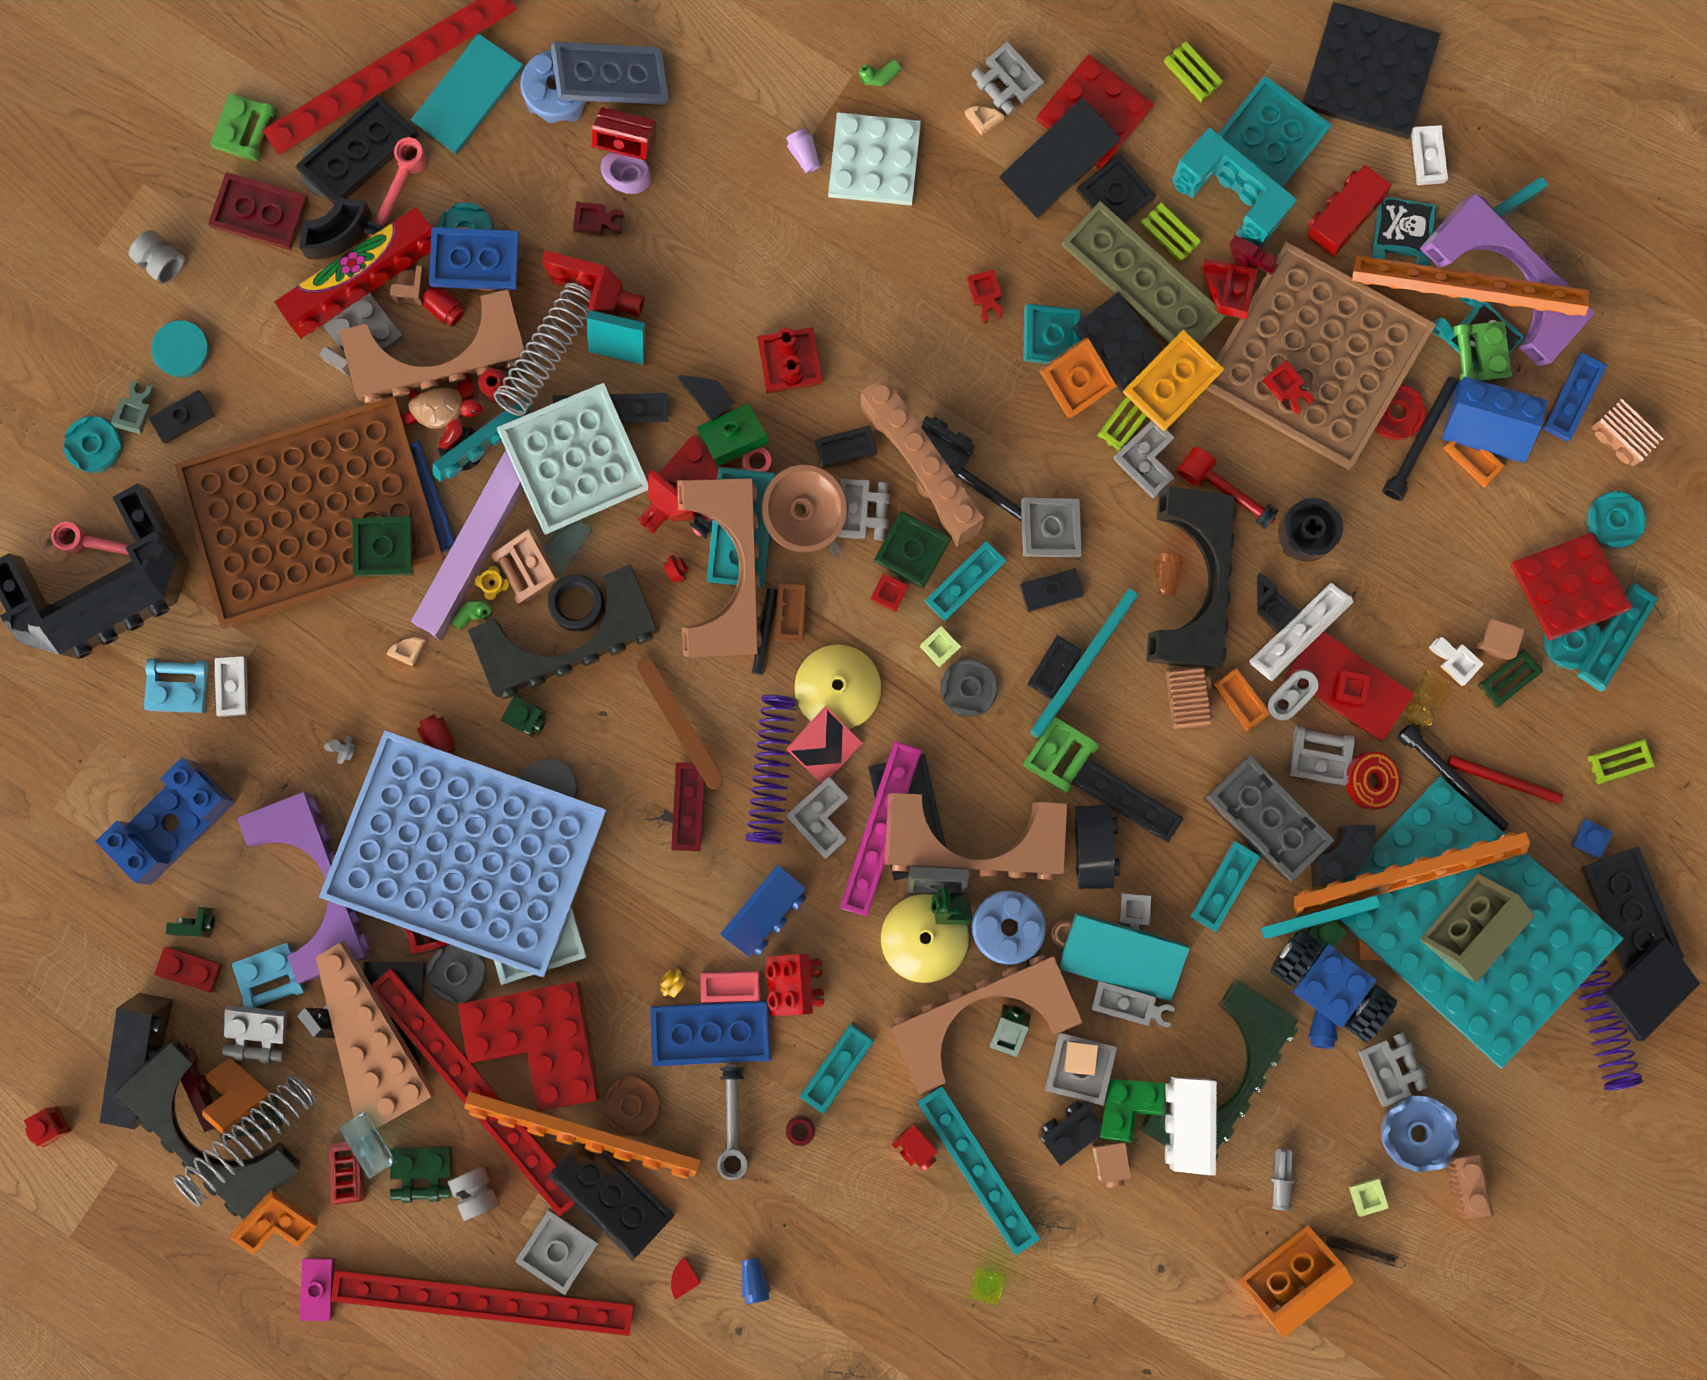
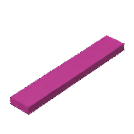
M894 741L839 907L840 909L868 917L885 865L888 794H908L922 752L921 749Z

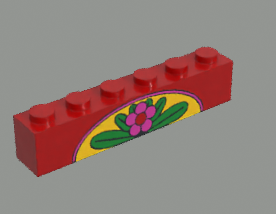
M415 207L274 301L288 324L299 338L302 339L427 254H430L432 227L419 209Z

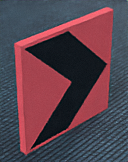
M825 706L786 750L822 783L839 770L860 747L862 742Z

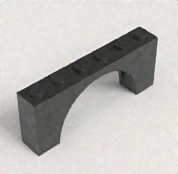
M1168 487L1159 491L1157 520L1178 527L1196 543L1206 563L1208 588L1202 607L1187 624L1175 630H1157L1148 633L1146 662L1190 668L1203 666L1205 670L1223 667L1227 654L1224 638L1229 625L1226 618V609L1230 602L1228 580L1232 573L1230 551L1234 545V534L1232 533V522L1236 516L1234 496L1177 487Z
M631 565L603 575L607 588V608L604 619L596 634L585 645L573 652L559 656H539L526 652L507 638L500 623L495 619L469 629V635L492 693L497 698L502 696L503 699H507L517 695L520 688L528 685L530 688L540 686L546 683L545 678L555 674L557 677L565 676L573 672L572 667L582 663L584 666L592 665L600 661L599 656L609 652L611 655H616L627 650L626 645L636 641L639 645L654 639L653 635L658 633V630Z
M174 1036L120 1085L115 1094L118 1096V1103L126 1111L132 1110L140 1118L139 1123L146 1131L154 1132L162 1139L160 1143L166 1151L171 1154L175 1152L183 1160L182 1165L184 1168L185 1166H191L196 1169L194 1159L201 1158L205 1160L203 1151L192 1144L185 1136L178 1123L175 1111V1096L178 1083L186 1070L193 1064L196 1057ZM281 1142L266 1152L254 1156V1158L241 1159L245 1164L244 1167L235 1159H224L233 1168L235 1175H232L218 1158L206 1153L212 1166L225 1178L226 1183H223L208 1166L197 1160V1164L204 1176L217 1189L214 1192L204 1181L203 1185L206 1190L214 1196L218 1194L225 1201V1208L233 1216L237 1217L239 1215L243 1220L271 1189L276 1192L299 1171L301 1164ZM187 1169L190 1174H196L194 1171Z

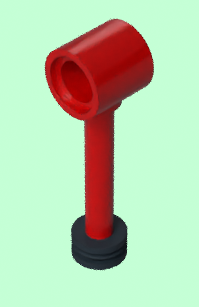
M1193 447L1176 470L1183 480L1196 487H1200L1206 480L1224 494L1234 496L1235 502L1258 517L1255 523L1263 524L1262 528L1266 529L1269 524L1274 523L1276 520L1275 516L1279 510L1271 509L1270 504L1264 508L1212 470L1217 462L1209 453L1198 447Z

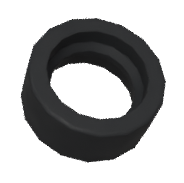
M568 575L560 578L552 586L548 595V608L551 616L561 627L570 631H584L592 628L600 620L604 612V598L599 587L591 579L583 575ZM571 587L585 588L593 598L591 612L579 620L565 617L559 607L562 593Z

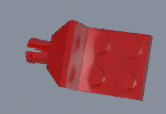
M544 251L542 263L549 279L554 284L565 287L568 283H575L589 290L592 293L588 306L590 311L618 316L622 312L635 315V317L641 316L645 296L624 290L622 282L606 266Z
M692 435L658 474L654 470L648 473V498L651 504L636 520L644 528L647 527V530L653 535L667 519L672 522L696 520L694 517L696 515L699 516L701 513L678 510L677 481L717 480L718 467H732L727 463L717 466L707 446Z

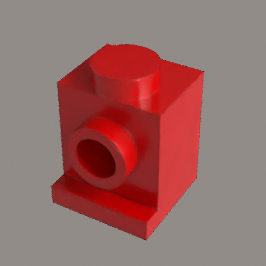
M58 1106L44 1108L23 1120L27 1126L25 1132L28 1139L35 1143L37 1147H46L71 1133Z
M914 1123L891 1142L895 1149L899 1146L903 1148L899 1153L910 1166L916 1163L923 1172L937 1160L934 1157L938 1153L936 1148Z

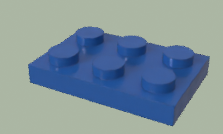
M432 227L430 286L517 290L519 232Z

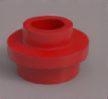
M669 556L668 561L663 563L668 577L674 583L678 581L684 582L687 580L686 573L689 572L686 563L681 557Z

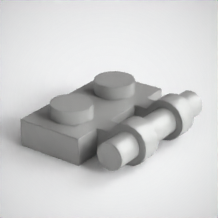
M1008 42L986 59V64L991 70L985 74L980 67H977L971 73L977 81L976 85L980 90L986 91L994 100L993 104L998 109H1002L1008 116L1016 110V107L1010 101L1014 96L1023 104L1044 86V81ZM997 78L1007 87L1003 92L993 83Z
M841 479L840 486L846 499L847 515L838 537L865 539L866 528L874 529V540L884 541L886 530L889 529V520L887 519V507L891 504V495L888 494L889 483L879 482L877 492H869V481ZM868 503L876 504L875 518L867 517Z
M228 1005L225 1009L224 1037L235 1038L236 1043L235 1045L224 1044L223 1056H231L234 1060L244 1061L246 1058L258 1059L261 1063L270 1064L272 1061L283 1062L285 1051L274 1049V1043L283 1044L286 1040L287 1012ZM248 1040L261 1041L262 1048L248 1046Z
M1404 1032L1393 1035L1397 1045L1393 1049L1390 1048L1387 1040H1382L1357 1051L1382 1107L1411 1096L1407 1086L1408 1083L1413 1082L1417 1091L1428 1088L1424 1078L1426 1073L1422 1066L1419 1067L1413 1054L1415 1050L1411 1041H1407ZM1397 1058H1403L1408 1069L1406 1073H1401L1396 1062Z

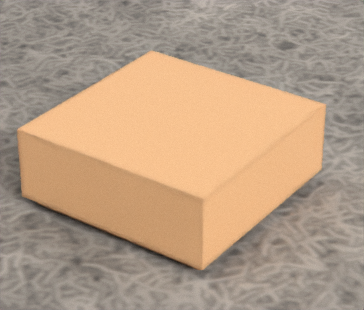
M1067 1041L1064 1072L1095 1076L1098 1045Z

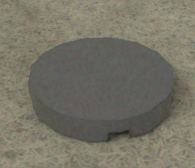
M963 659L953 664L945 671L941 681V696L945 705L953 713L963 717H975L985 713L994 704L998 694V681L993 671L985 663L975 659Z
M554 759L537 760L530 764L520 777L522 780L575 798L577 794V780L572 770L561 761Z
M448 945L439 949L430 959L427 967L429 987L439 999L449 1003L466 1002L474 998L482 990L487 978L486 965L482 956L454 945Z

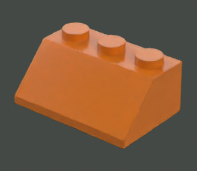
M1309 1225L1238 1280L1283 1339L1354 1283L1342 1262Z

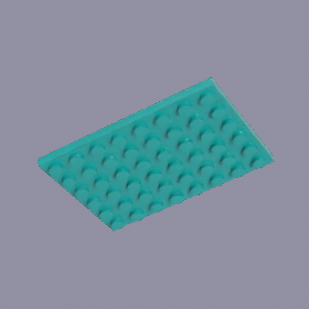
M1439 777L1378 840L1362 866L1341 881L1345 883L1355 880L1357 876L1364 873H1372V875L1381 873L1392 865H1401V867L1410 865L1421 857L1435 858L1450 849L1457 848L1459 851L1467 849L1478 841L1486 840L1487 842L1499 840L1505 833L1444 779ZM1529 854L1377 895L1381 904L1380 908L1338 919L1500 1069L1512 1059L1624 939ZM1477 874H1480L1519 895L1534 914V917L1475 983L1455 971L1428 948L1420 938Z

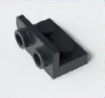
M926 416L921 428L957 478L959 472L973 454L975 446L971 444L972 440L967 435L961 432L955 434L947 429L948 425L943 420L937 417L931 419Z
M1079 1100L1075 1101L1064 1110L1066 1113L1064 1117L1058 1121L1053 1118L1040 1128L1042 1133L1038 1137L1060 1166L1101 1136L1102 1122L1087 1101L1082 1103Z

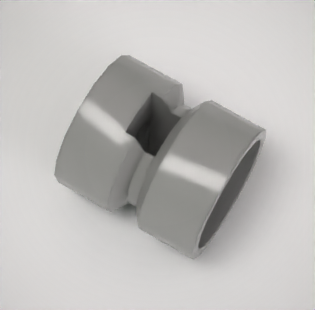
M148 230L138 236L129 250V257L142 269H146L147 273L160 284H166L173 280L180 273L185 263V257L173 246L166 245L165 240L154 230Z
M484 1166L448 1181L453 1197L460 1199L457 1207L463 1221L500 1205L494 1189H489L487 1186L490 1179Z

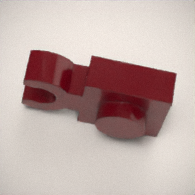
M576 202L573 231L575 233L602 235L603 228H608L612 233L620 234L623 231L622 226L614 225L612 222L616 218L624 219V212L614 209L609 213H605L606 208L603 204Z
M1237 235L1229 243L1232 258L1242 266H1247L1248 264L1255 269L1259 267L1270 275H1273L1279 266L1275 263L1277 260L1275 256L1260 251L1259 246Z

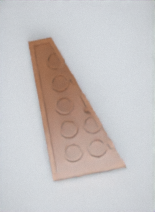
M343 940L316 956V961L360 1139L431 1098L436 1093L346 942Z

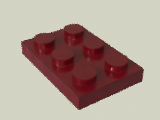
M226 172L208 225L220 231L291 251L309 198L305 194Z

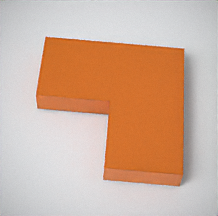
M230 1057L206 1074V1080L222 1096L203 1109L202 1114L222 1134L230 1130L232 1125L238 1124L241 1121V1117L250 1115L251 1109L259 1108L260 1101H268V1094L270 1092Z
M271 1189L230 1234L232 1241L255 1255L274 1233L299 1247L317 1228L318 1222Z

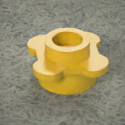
M496 566L489 567L481 576L475 578V585L484 591V597L487 600H494L499 592L506 591L509 588L508 580L503 579L500 575V569ZM490 581L495 582L493 586H491L489 583Z
M676 968L673 972L669 970L660 982L662 986L660 992H662V995L666 996L668 994L671 997H675L683 988L686 977L682 975L679 968Z

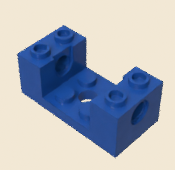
M181 757L160 778L167 785L129 823L116 820L95 841L136 884L151 885L235 803L196 761ZM174 814L178 818V826L175 830L168 831L165 827V820L168 816Z

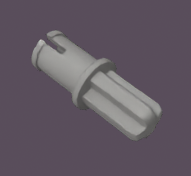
M1277 1149L1275 1153L1274 1177H1271V1181L1274 1182L1272 1209L1291 1210V1190L1295 1179H1292L1293 1151L1289 1149Z

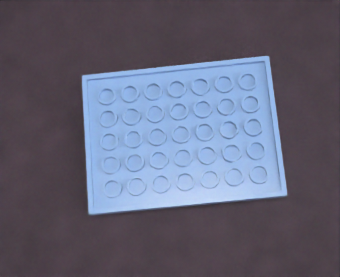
M384 730L319 897L545 978L607 810Z

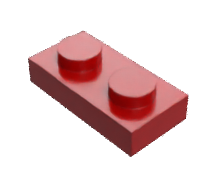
M164 947L154 975L213 993L223 964L170 947Z

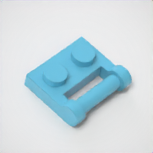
M155 658L147 659L144 710L205 713L209 672L207 661L197 660L196 663L159 662ZM159 673L194 674L196 681L195 683L159 681Z
M290 943L282 944L231 964L243 997L244 1007L258 1008L292 994L298 996L305 993L304 983L297 984L287 957L293 953ZM289 975L290 983L256 996L254 995L252 988Z

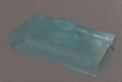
M580 520L555 530L543 547L559 577L593 531Z
M366 1111L338 1127L369 1179L396 1163Z

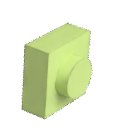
M940 626L920 645V648L940 668L961 646Z
M1379 1178L1348 1186L1358 1216H1365L1389 1208Z

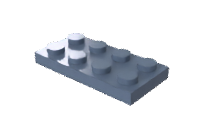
M556 41L551 46L558 100L665 105L669 100L661 47Z

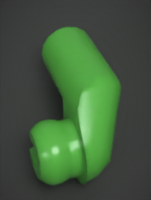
M893 59L881 70L874 69L869 64H865L859 69L860 80L866 85L884 86L901 71V67Z
M468 601L450 622L462 631L470 620L489 618L492 615V607L486 601Z

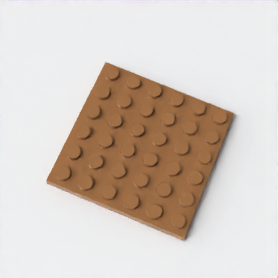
M1285 242L1276 257L1275 263L1279 265L1273 275L1266 274L1250 301L1247 318L1239 319L1215 359L1224 368V371L1205 390L1350 471L1436 324L1368 286L1352 281V278ZM1286 360L1305 381L1300 389L1309 392L1314 398L1310 406L1305 400H1298V405L1303 409L1299 414L1292 411L1290 407L1291 401L1288 398L1280 402L1263 382L1264 377Z

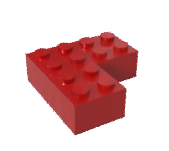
M580 981L458 1004L468 1064L527 1052L537 1112L596 1101L601 1098Z

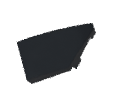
M679 375L677 377L711 421L734 404L717 380Z
M1259 573L1257 575V614L1278 634L1299 611L1278 593V588L1262 573Z

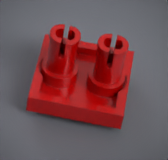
M813 327L798 330L784 328L779 333L757 336L767 394L823 385Z
M809 953L766 957L770 1016L813 1014V1007H822L824 1005L825 999H815L816 996H824V991L821 988L811 989V977H821L823 969H812L816 966H822L820 959L809 960Z

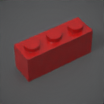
M1366 165L1358 172L1354 170L1345 180L1344 189L1340 193L1335 191L1326 203L1328 207L1322 213L1318 211L1308 223L1310 230L1307 238L1332 257L1337 255L1379 207L1390 191L1392 184Z

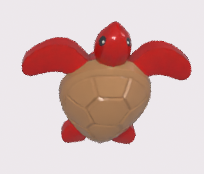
M466 376V380L458 382L457 390L447 387L433 388L422 393L417 390H411L410 394H408L410 411L403 414L402 421L406 426L412 425L417 421L433 429L446 426V431L439 440L438 445L441 449H448L459 442L463 436V429L459 419L462 416L468 418L477 416L483 412V407L479 402L472 399L475 394L474 386L469 377Z

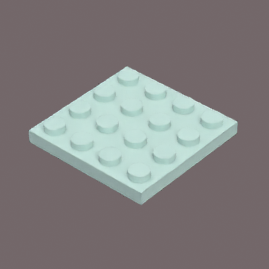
M604 383L497 427V431L544 535L648 490L647 479Z

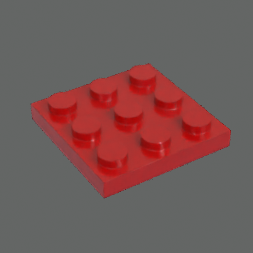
M1088 54L1040 111L1036 121L1049 130L1083 98L1121 138V141L1095 165L1101 169L1118 152L1151 112L1155 104Z
M1592 532L1516 560L1510 566L1548 641L1625 613L1632 607Z

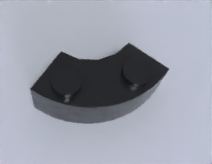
M337 197L333 208L325 216L316 220H304L299 249L307 259H326L347 251L364 235L363 231L367 229V222L371 221L372 211L365 201Z
M1111 805L1076 806L1074 831L1078 889L1114 888V876H1120L1119 858L1115 859L1114 835H1118V818L1112 817Z
M1345 825L1338 827L1337 839L1332 847L1322 855H1319L1311 863L1312 886L1327 885L1335 881H1341L1357 871L1365 862L1373 847L1376 825Z

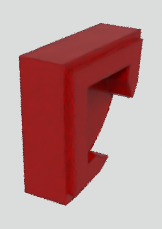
M686 1256L679 1261L672 1273L671 1290L675 1300L701 1283Z

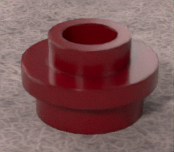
M806 1116L793 1117L786 1126L788 1140L796 1146L809 1144L815 1136V1126L812 1120ZM803 1125L806 1128V1134L798 1136L795 1133L796 1126Z

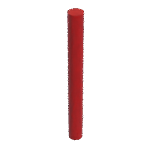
M1450 755L1447 764L1455 769L1555 804H1560L1563 797L1562 793Z

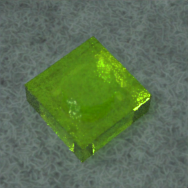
M977 1266L969 1291V1298L998 1306L1006 1275Z

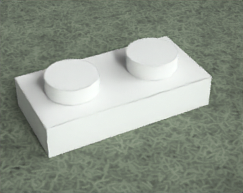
M1442 125L1414 127L1411 138L1417 185L1445 183L1448 180Z
M244 656L215 658L216 716L249 715L247 658Z

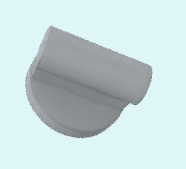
M346 736L342 744L336 739L326 741L324 748L328 752H337L336 762L342 764L344 760L349 761L351 759L355 744L351 743L352 737Z

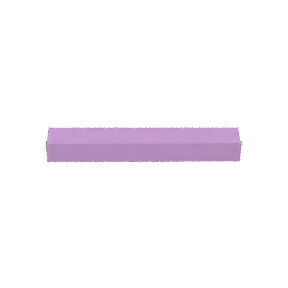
M506 450L411 620V623L415 624V626L432 634L440 641L524 490Z

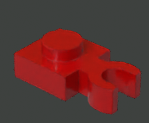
M994 269L968 276L966 282L974 307L978 305L983 306L981 311L982 321L988 323L987 312L991 310L997 313L998 319H1002L1003 309L995 302L1002 298V294Z
M1287 360L1263 379V382L1280 402L1286 398L1291 401L1290 407L1296 414L1301 413L1303 410L1298 405L1299 399L1305 400L1309 406L1314 401L1313 396L1309 392L1300 389L1305 381Z

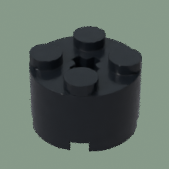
M1308 498L1300 501L1284 515L1279 524L1278 537L1284 553L1294 559L1305 562L1321 559L1341 539L1343 521L1338 511L1336 512L1330 506V503L1325 500ZM1308 525L1310 526V530L1315 531L1313 535H1311L1310 532L1306 530V527Z

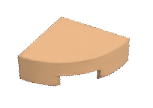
M973 106L965 110V115L981 136L1004 120V115L995 108Z
M416 637L402 640L394 644L388 650L387 655L415 667L427 641Z

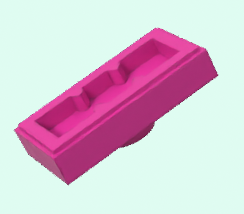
M334 1258L302 1259L300 1321L332 1320L333 1302H331L334 1282Z

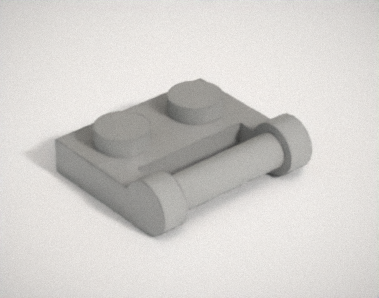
M1296 725L1293 733L1288 777L1346 787V783H1348L1346 772L1352 761L1355 736L1349 734L1338 736L1306 730L1304 726ZM1304 741L1342 748V754L1337 755L1303 749Z

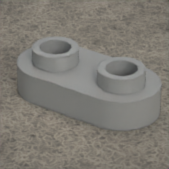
M1299 669L1293 672L1270 696L1268 702L1270 714L1278 720L1292 718L1317 692V676L1308 669ZM1302 678L1309 681V685L1305 688H1301L1298 685V681ZM1285 699L1289 705L1287 708L1282 709L1278 706V701Z

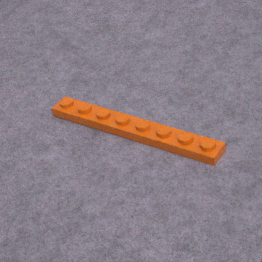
M1357 255L1352 281L1366 285L1377 284L1389 286L1393 289H1410L1421 293L1443 294L1452 298L1463 297L1480 302L1490 301L1513 307H1529L1539 311L1563 312L1567 315L1586 316L1589 307V290Z
M1511 832L1502 835L1499 840L1487 842L1486 840L1478 841L1472 844L1470 848L1460 851L1457 848L1450 849L1435 858L1421 857L1410 865L1402 867L1401 865H1392L1387 867L1384 872L1374 875L1372 873H1364L1349 882L1335 881L1328 884L1326 888L1317 891L1307 889L1294 897V910L1298 918L1527 854L1530 841L1526 832L1520 834Z
M472 1092L468 1093L464 1109L470 1110L469 1115L486 1119L488 1115L498 1118L499 1124L515 1128L516 1124L528 1127L527 1132L538 1136H544L545 1133L557 1136V1141L573 1145L574 1141L586 1144L585 1149L592 1152L602 1153L603 1150L614 1153L613 1157L622 1161L630 1162L632 1158L643 1161L642 1165L653 1170H660V1167L671 1169V1174L680 1178L687 1179L689 1175L694 1176L698 1171L701 1161Z

